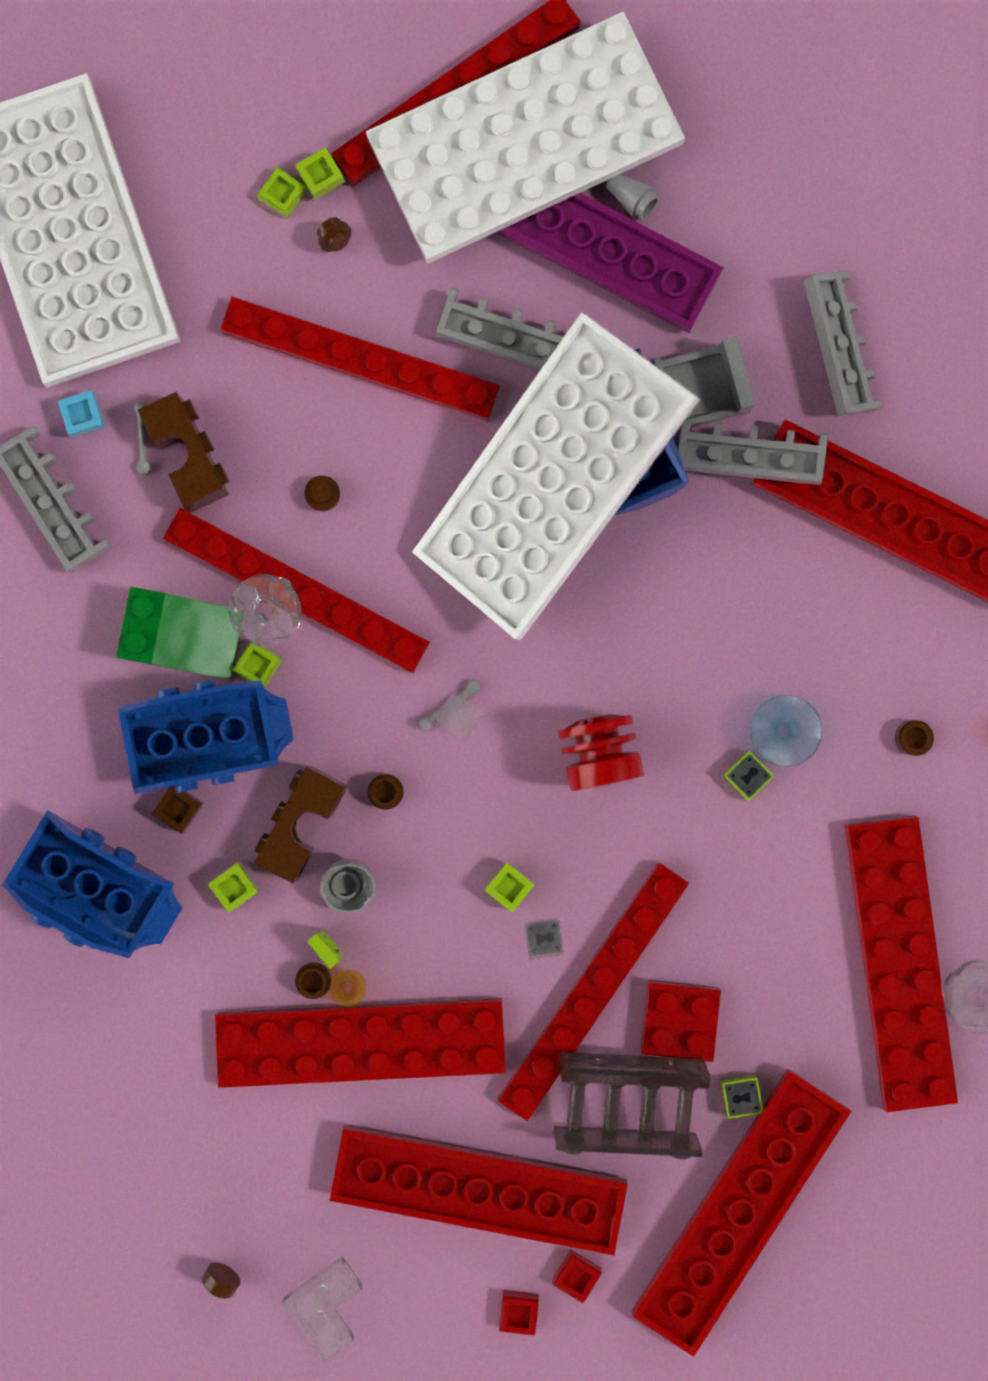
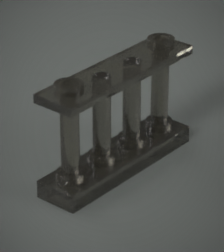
M560 1052L559 1068L562 1082L570 1083L567 1126H554L553 1134L556 1150L564 1151L568 1154L601 1152L665 1155L676 1159L702 1157V1147L697 1134L690 1132L694 1091L698 1088L709 1089L710 1073L704 1059ZM589 1083L607 1085L603 1128L581 1127L585 1085ZM625 1085H641L643 1087L639 1130L618 1129L621 1087ZM661 1087H677L679 1089L675 1132L654 1131L657 1090Z

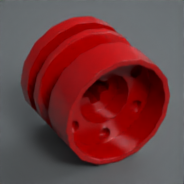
M606 714L579 720L565 729L558 730L559 739L575 736L577 745L561 748L562 753L580 755L581 761L566 767L571 791L604 786L644 776L640 753L623 752L621 746L636 739V734L631 733L619 736L617 727L633 724L631 715Z

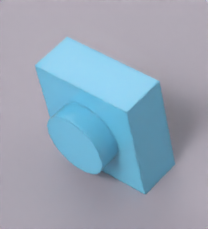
M92 390L58 401L67 433L72 438L106 427L96 394Z

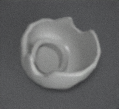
M355 859L336 861L322 875L320 881L322 899L330 909L343 914L362 911L371 899L375 898V877L367 865Z

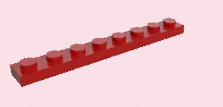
M566 0L547 1L331 153L332 159L352 187H354L381 168L367 139L366 131L565 39L580 28V19Z
M231 296L220 328L223 334L485 421H489L500 389L498 384Z
M179 508L163 537L164 540L413 674L430 644L426 639L182 508Z
M660 862L656 864L498 1096V1102L528 1122L688 887L689 882Z

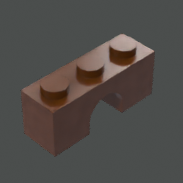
M176 391L138 409L152 442L161 450L177 443L187 446L188 458L184 466L168 474L184 508L192 513L229 495L225 484L229 483L230 480L222 464L218 463L215 465L210 455V452L215 450L206 431L199 432L195 420L200 418L190 399L185 401Z
M307 766L304 771L299 769L289 785V789L293 790L288 802L281 801L271 820L275 821L276 824L270 835L264 833L255 847L254 852L259 855L254 863L292 884L296 882L315 849L305 844L298 837L296 831L298 819L305 812H313L326 819L331 818L348 785L312 766Z

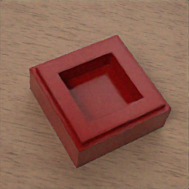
M570 1249L553 1277L552 1284L584 1304L601 1276L602 1269Z
M503 1290L499 1332L535 1336L539 1294Z

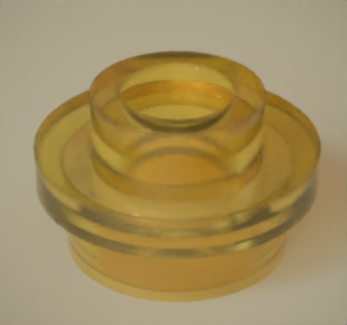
M343 970L333 978L330 992L338 1004L346 1007L354 1006L364 998L366 982L357 971ZM344 982H352L355 985V991L353 993H346L342 988Z

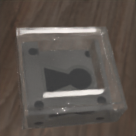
M559 918L524 923L529 960L565 955Z

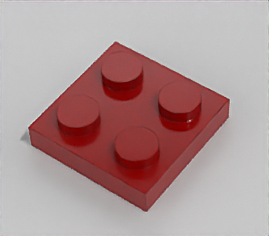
M648 980L641 1053L644 1055L714 1062L721 997L720 988Z

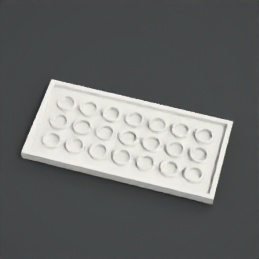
M624 11L366 131L367 139L427 264L683 145L685 141V136Z
M87 73L0 103V260L42 383L47 388L181 342L91 79Z
M581 312L412 552L515 640H521L700 399Z

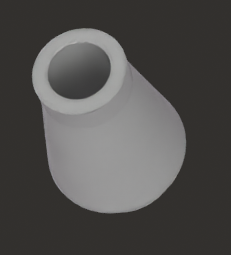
M623 173L608 179L606 183V189L615 196L632 218L638 217L641 220H645L658 204L659 195L655 193L654 187Z

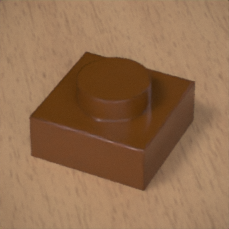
M175 786L169 787L152 812V815L180 834H183L204 803L187 791L176 793Z

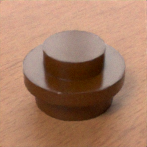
M337 217L329 218L318 227V244L326 252L340 251L348 244L352 230L341 219Z
M324 475L316 476L305 487V499L314 510L321 512L329 511L340 500V488L334 479Z
M391 774L376 776L368 786L369 800L379 809H392L403 798V785L397 777Z
M310 962L302 966L295 978L298 992L308 999H318L324 996L332 983L328 968L317 962Z

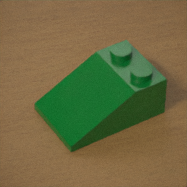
M130 586L116 658L231 680L245 611Z

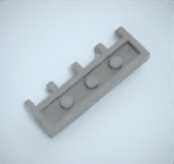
M848 271L813 274L803 280L838 417L873 412L883 408L881 400H872L868 380L875 378L873 370L865 371L859 349L860 346L866 344L865 336L856 337L851 313L857 311L858 308L856 302L847 301L843 285L844 282L850 280Z
M452 287L436 330L437 337L537 370L542 369L564 338L553 334L555 321L548 320L545 331L519 323L522 310L516 308L510 320L486 312L489 300L481 298L478 309L456 302L458 289Z
M685 419L682 423L678 453L685 471L821 485L828 434L820 433L818 445L793 443L795 430H787L786 442L757 439L758 427L751 426L750 438L721 435L722 423L715 422L713 434L689 432L691 427L690 420Z
M33 426L0 446V466L66 571L72 573L109 550L112 546L108 540H103L95 545L84 527L91 524L95 520L91 513H86L78 518L66 499L76 489L72 483L65 484L59 488L47 469L57 459L53 453L40 458L30 442L40 435L37 427Z

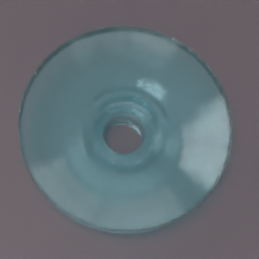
M779 695L766 700L757 708L750 724V737L755 750L766 761L778 766H796L807 761L818 749L822 739V723L817 711L806 700L793 695ZM781 724H785L789 728V734L784 738L780 737L777 732Z

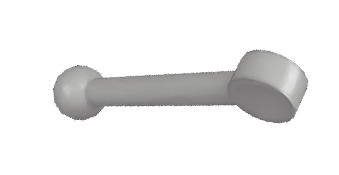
M137 401L133 407L138 417L140 461L137 463L136 469L138 473L148 475L152 471V465L147 462L146 430L138 412V409L147 406L144 401Z
M475 680L468 682L466 689L429 717H422L418 722L419 728L423 731L430 730L432 723L470 694H477L481 689L479 682Z

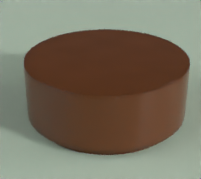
M906 721L895 732L896 746L906 755H923L931 749L934 742L932 729L923 721Z
M215 1262L208 1266L202 1276V1282L206 1290L212 1295L228 1299L233 1297L238 1289L240 1278L229 1266Z

